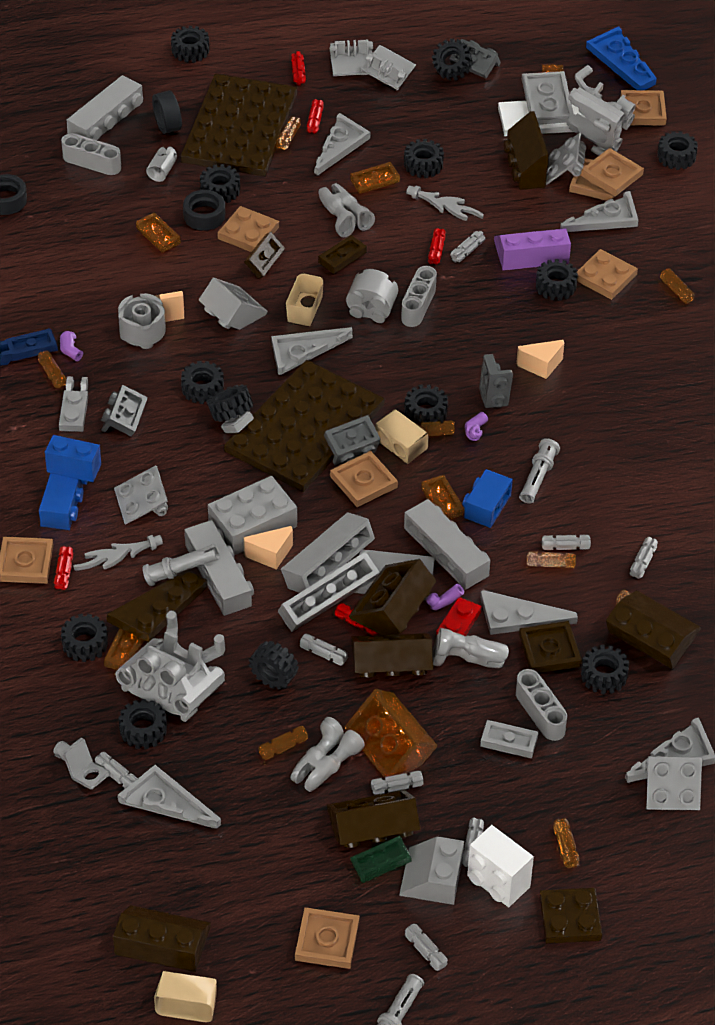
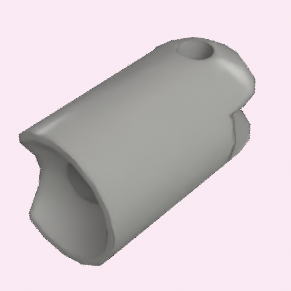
M170 146L167 150L161 147L146 169L147 175L152 180L161 182L166 178L177 159L175 149Z

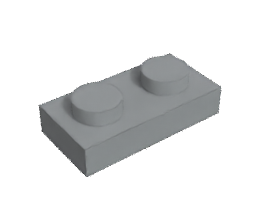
M487 720L480 747L532 759L538 739V732Z

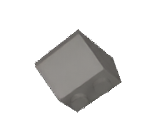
M214 277L199 298V301L205 306L204 310L212 316H217L219 318L218 322L227 329L233 327L240 330L262 318L268 312L240 286Z
M435 837L409 847L400 896L454 905L462 866L464 841Z

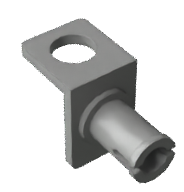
M78 739L71 746L64 741H60L55 745L53 752L56 757L66 762L71 778L88 789L95 788L110 775L108 770L92 761L84 739ZM89 773H99L95 779H85Z

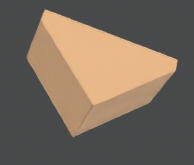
M183 291L156 295L163 303L165 322L184 319Z
M564 340L518 346L517 366L547 379L563 360Z
M292 526L244 537L245 557L274 569L279 567L293 546Z

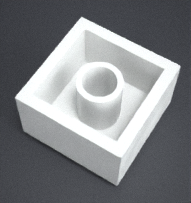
M491 825L470 844L467 876L475 885L487 890L494 900L510 907L530 888L534 856Z

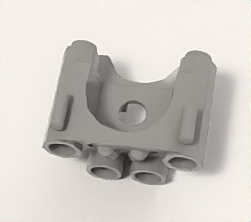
M587 65L575 74V80L579 88H573L568 97L571 101L570 103L578 107L579 112L583 116L578 113L576 115L572 114L567 121V125L573 132L581 133L582 137L598 145L597 147L593 146L591 152L598 156L609 148L617 152L623 140L620 138L622 128L627 130L635 117L633 112L636 104L625 99V95H622L617 103L603 101L600 94L603 90V83L599 82L596 88H591L583 81L586 76L593 72L592 68Z
M169 611L166 614L167 631L164 633V640L153 638L124 663L115 674L124 692L130 691L132 694L146 699L148 702L150 700L155 701V705L160 704L162 709L172 714L180 715L181 720L186 722L198 711L197 707L225 681L224 671L220 667L209 666L207 668L205 663L223 655L225 652L224 636L217 634L214 637V646L202 651V647L191 643L189 649L185 650L177 642L178 623L176 612Z

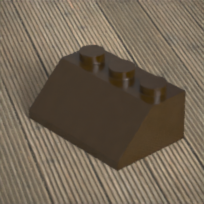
M530 111L508 129L507 139L504 140L505 153L508 152L509 167H513V181H517L519 190L545 188L548 152L535 111Z
M421 559L385 565L349 617L351 620L383 636L400 634L407 628V623L411 617L418 612L422 601L431 593V588L436 583V579Z
M637 590L621 599L606 619L608 631L671 669L676 666L701 630L700 626Z
M428 633L351 636L355 673H360V677H374L375 672H386V676H399L401 671H411L412 675H425L427 670H433L432 638Z
M405 789L327 804L336 841L340 845H344L345 848L361 845L360 841L371 840L373 843L387 840V836L396 834L397 837H408L413 835V831L420 830L416 799Z
M130 905L121 913L113 935L115 955L196 972L211 922Z

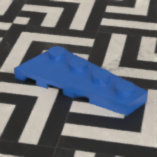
M619 26L587 41L586 48L634 89L646 90L656 85L657 78L647 64L640 60L637 50L632 49L629 39L622 35V30Z

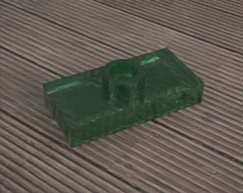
M400 836L350 858L361 883L412 862L411 856Z

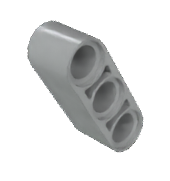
M73 133L62 137L63 159L66 162L107 175H115L121 171V155L118 147Z
M431 266L418 268L402 300L401 321L408 327L418 326L422 322L436 292L437 272Z
M532 669L522 670L517 675V699L544 737L553 741L562 739L565 735L567 723L565 709L536 671Z

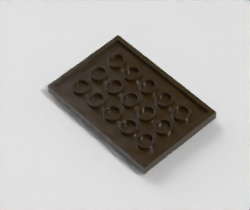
M214 74L181 154V163L205 167L210 166L211 168L216 164L217 167L224 164V168H227L229 165L240 173L266 177L297 96V87L224 74Z
M305 360L252 415L254 419L224 444V451L304 492L333 461L334 454L324 437L325 431L367 415L371 420L384 406L385 398Z

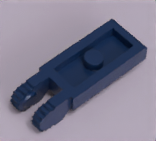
M41 330L0 341V366L8 365L11 361L58 351L52 330Z

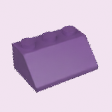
M566 229L494 236L502 270L539 267L541 263L545 262L547 264V260L555 262V259H559L560 263L565 260L567 261L566 264H569L571 242Z

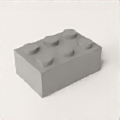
M270 476L209 503L208 521L212 520L216 528L222 530L226 546L230 545L234 555H237L244 551V537L292 526V529L297 527V506L273 476Z

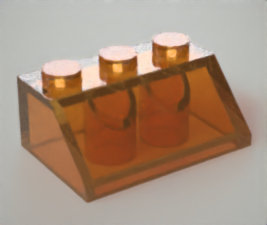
M375 689L344 726L346 731L353 730L361 736L365 743L362 751L384 777L402 773L407 774L420 767L438 746L393 692Z

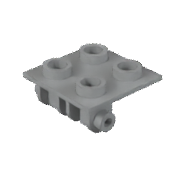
M368 39L358 40V46H356V40H353V46H350V41L347 40L346 47L345 41L330 43L333 76L367 75L361 68L367 62L368 54H373V42L368 41Z
M379 45L373 54H368L367 62L361 70L398 90L416 64Z
M578 133L573 138L570 137L564 145L550 153L546 185L567 170L573 176L581 174L586 145L581 141V133Z
M156 465L114 488L125 525L152 510L158 516H164L167 513L168 505L166 503L168 500Z
M648 756V762L645 765L646 772H648L646 809L700 810L702 757Z

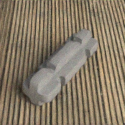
M475 231L457 249L455 248L450 253L454 262H461L465 256H468L485 241L483 232Z
M544 535L542 537L543 550H553V548H556V550H576V547L583 550L590 549L591 546L589 535H579V537H576V535H556V538H553V535Z
M645 538L643 546H641L635 562L630 568V575L638 579L643 577L644 570L653 556L652 553L657 548L658 541L655 538Z
M309 634L303 635L300 640L301 648L308 651L311 649L312 653L329 661L333 659V662L340 666L344 665L348 658L346 651L340 648L336 650L335 646L318 638L314 640L315 637Z
M101 752L97 755L95 763L108 770L109 776L117 783H123L122 787L125 789L138 779L132 773L128 774L129 771L116 760H110L112 757L106 752Z
M421 771L409 772L410 775L402 773L387 776L385 780H382V778L372 779L371 790L374 795L384 794L385 790L389 793L409 789L411 785L412 788L420 787L423 785Z
M470 819L462 864L465 867H468L470 844L483 833L484 821L482 819Z
M417 924L407 927L405 929L406 938L411 943L414 942V947L427 961H431L430 965L436 971L445 968L448 961L446 956L442 952H438V947L425 933H421L422 929Z

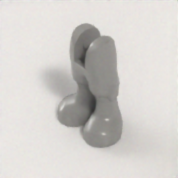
M332 184V193L327 187L319 189L318 194L322 204L331 214L337 216L335 230L341 237L350 236L355 229V224L362 231L368 230L373 226L375 222L374 214L368 208L358 204L356 198L339 184Z
M440 628L436 635L432 652L433 665L441 666L448 655H456L464 658L467 662L489 668H501L508 657L509 649L505 644L485 640L475 635L464 636L449 629Z
M326 717L320 725L322 733L320 742L306 751V754L297 763L290 776L291 780L298 784L312 771L304 786L309 792L315 790L332 774L336 773L341 766V762L350 756L358 754L365 746L363 739L358 733L353 730H347L344 734L339 722L331 717ZM339 744V746L336 748V750H335L332 754L327 755V753H328L333 747H335L336 745Z

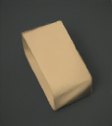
M309 274L297 276L286 301L288 322L311 326L323 297V279L321 277ZM305 296H312L315 298V302L312 307H304L300 302L301 299Z
M397 410L390 412L375 425V429L381 439L380 443L407 464L428 449V434L425 435L427 432Z
M163 971L154 995L156 1013L162 1016L200 1022L212 1021L217 996L216 979Z

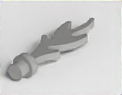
M409 185L406 194L412 195L413 199L420 197L428 201L440 213H443L445 208L449 213L464 221H467L468 216L462 212L470 213L483 219L484 214L478 210L458 205L465 203V200L462 198H438L439 192H424L417 185L415 187Z
M150 535L147 536V541L130 544L112 543V549H101L85 553V559H95L74 565L73 567L75 571H79L105 562L103 568L107 569L123 560L128 552H130L131 558H134L146 548L150 547L151 550L157 549V546L162 545L163 541L160 535L155 537Z

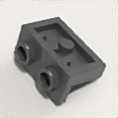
M461 39V42H464L468 47L473 59L471 61L472 68L468 67L470 72L486 79L494 65L500 66L501 62L496 51L491 48L484 49L475 41L469 40L468 42ZM452 54L449 58L450 63H457L460 56Z
M493 354L483 356L479 390L485 408L508 406L512 385V370H501L499 363L495 362Z
M124 385L120 387L118 392L113 391L107 402L110 408H106L101 417V421L104 422L101 431L106 432L112 426L132 437L148 397Z
M368 415L327 430L324 433V437L334 454L333 463L335 466L341 463L344 464L369 451L375 453L381 440Z

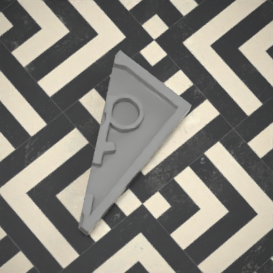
M339 113L335 126H332L330 135L324 143L323 152L316 161L314 173L317 175L321 174L370 139V132Z
M627 191L623 194L622 198L616 201L610 199L604 204L594 206L584 211V215L577 219L574 217L566 219L565 222L561 223L560 229H566L567 232L638 227V217L631 192Z
M352 327L271 336L278 375L303 364L305 360L309 361L353 338Z
M485 590L481 591L480 594L490 635L519 631V628L569 621L570 624H577L578 616L573 611Z
M699 718L693 719L689 727L682 732L678 731L670 740L662 743L650 755L702 757V766L715 764V753ZM648 758L642 763L637 762L630 771L626 772L625 779L627 783L647 779L648 772H646L645 765L648 762Z
M156 765L118 794V802L121 804L215 829L221 825L220 817Z

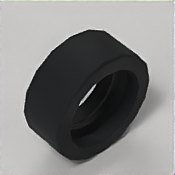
M169 90L154 94L152 106L160 131L163 134L181 130V113L173 92Z
M10 174L0 175V192L13 191L17 193L10 198H0V215L17 213L27 203L26 185L17 176Z
M211 190L192 192L183 201V218L186 224L193 229L202 231L215 229L222 225L225 220V201L221 195ZM202 206L216 209L209 214H199L192 211Z

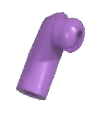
M70 331L63 332L60 336L61 352L73 360L79 361L83 356V352L74 346V339L77 338L76 334Z
M484 412L478 413L465 423V432L468 439L477 441L482 436L480 427L488 421V417Z
M455 584L440 597L437 593H431L427 597L426 603L430 605V609L437 611L456 601L464 594V590L459 584Z

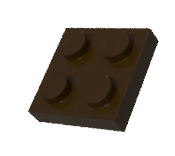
M569 621L519 628V637L529 669L537 673L581 667L582 660Z
M595 888L540 890L546 944L601 941L602 931Z

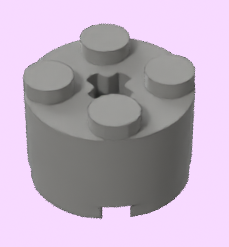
M366 269L361 274L358 272L346 297L350 314L355 318L367 317L377 323H383L385 318L389 316L397 297V283L395 281L392 283L388 280L389 276L379 270Z
M140 294V297L135 298L131 295L120 303L118 319L120 338L129 344L140 346L143 349H149L154 343L163 338L166 332L165 310L159 298L151 294Z

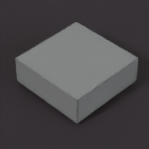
M244 411L245 414L237 415V418L234 419L233 417L230 418L221 427L225 433H239L254 417L250 412Z

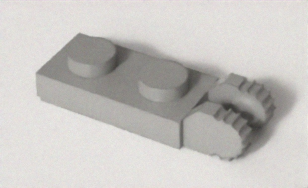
M67 376L66 390H64L59 420V431H84L88 403V377H82L80 383L81 391H73V377Z

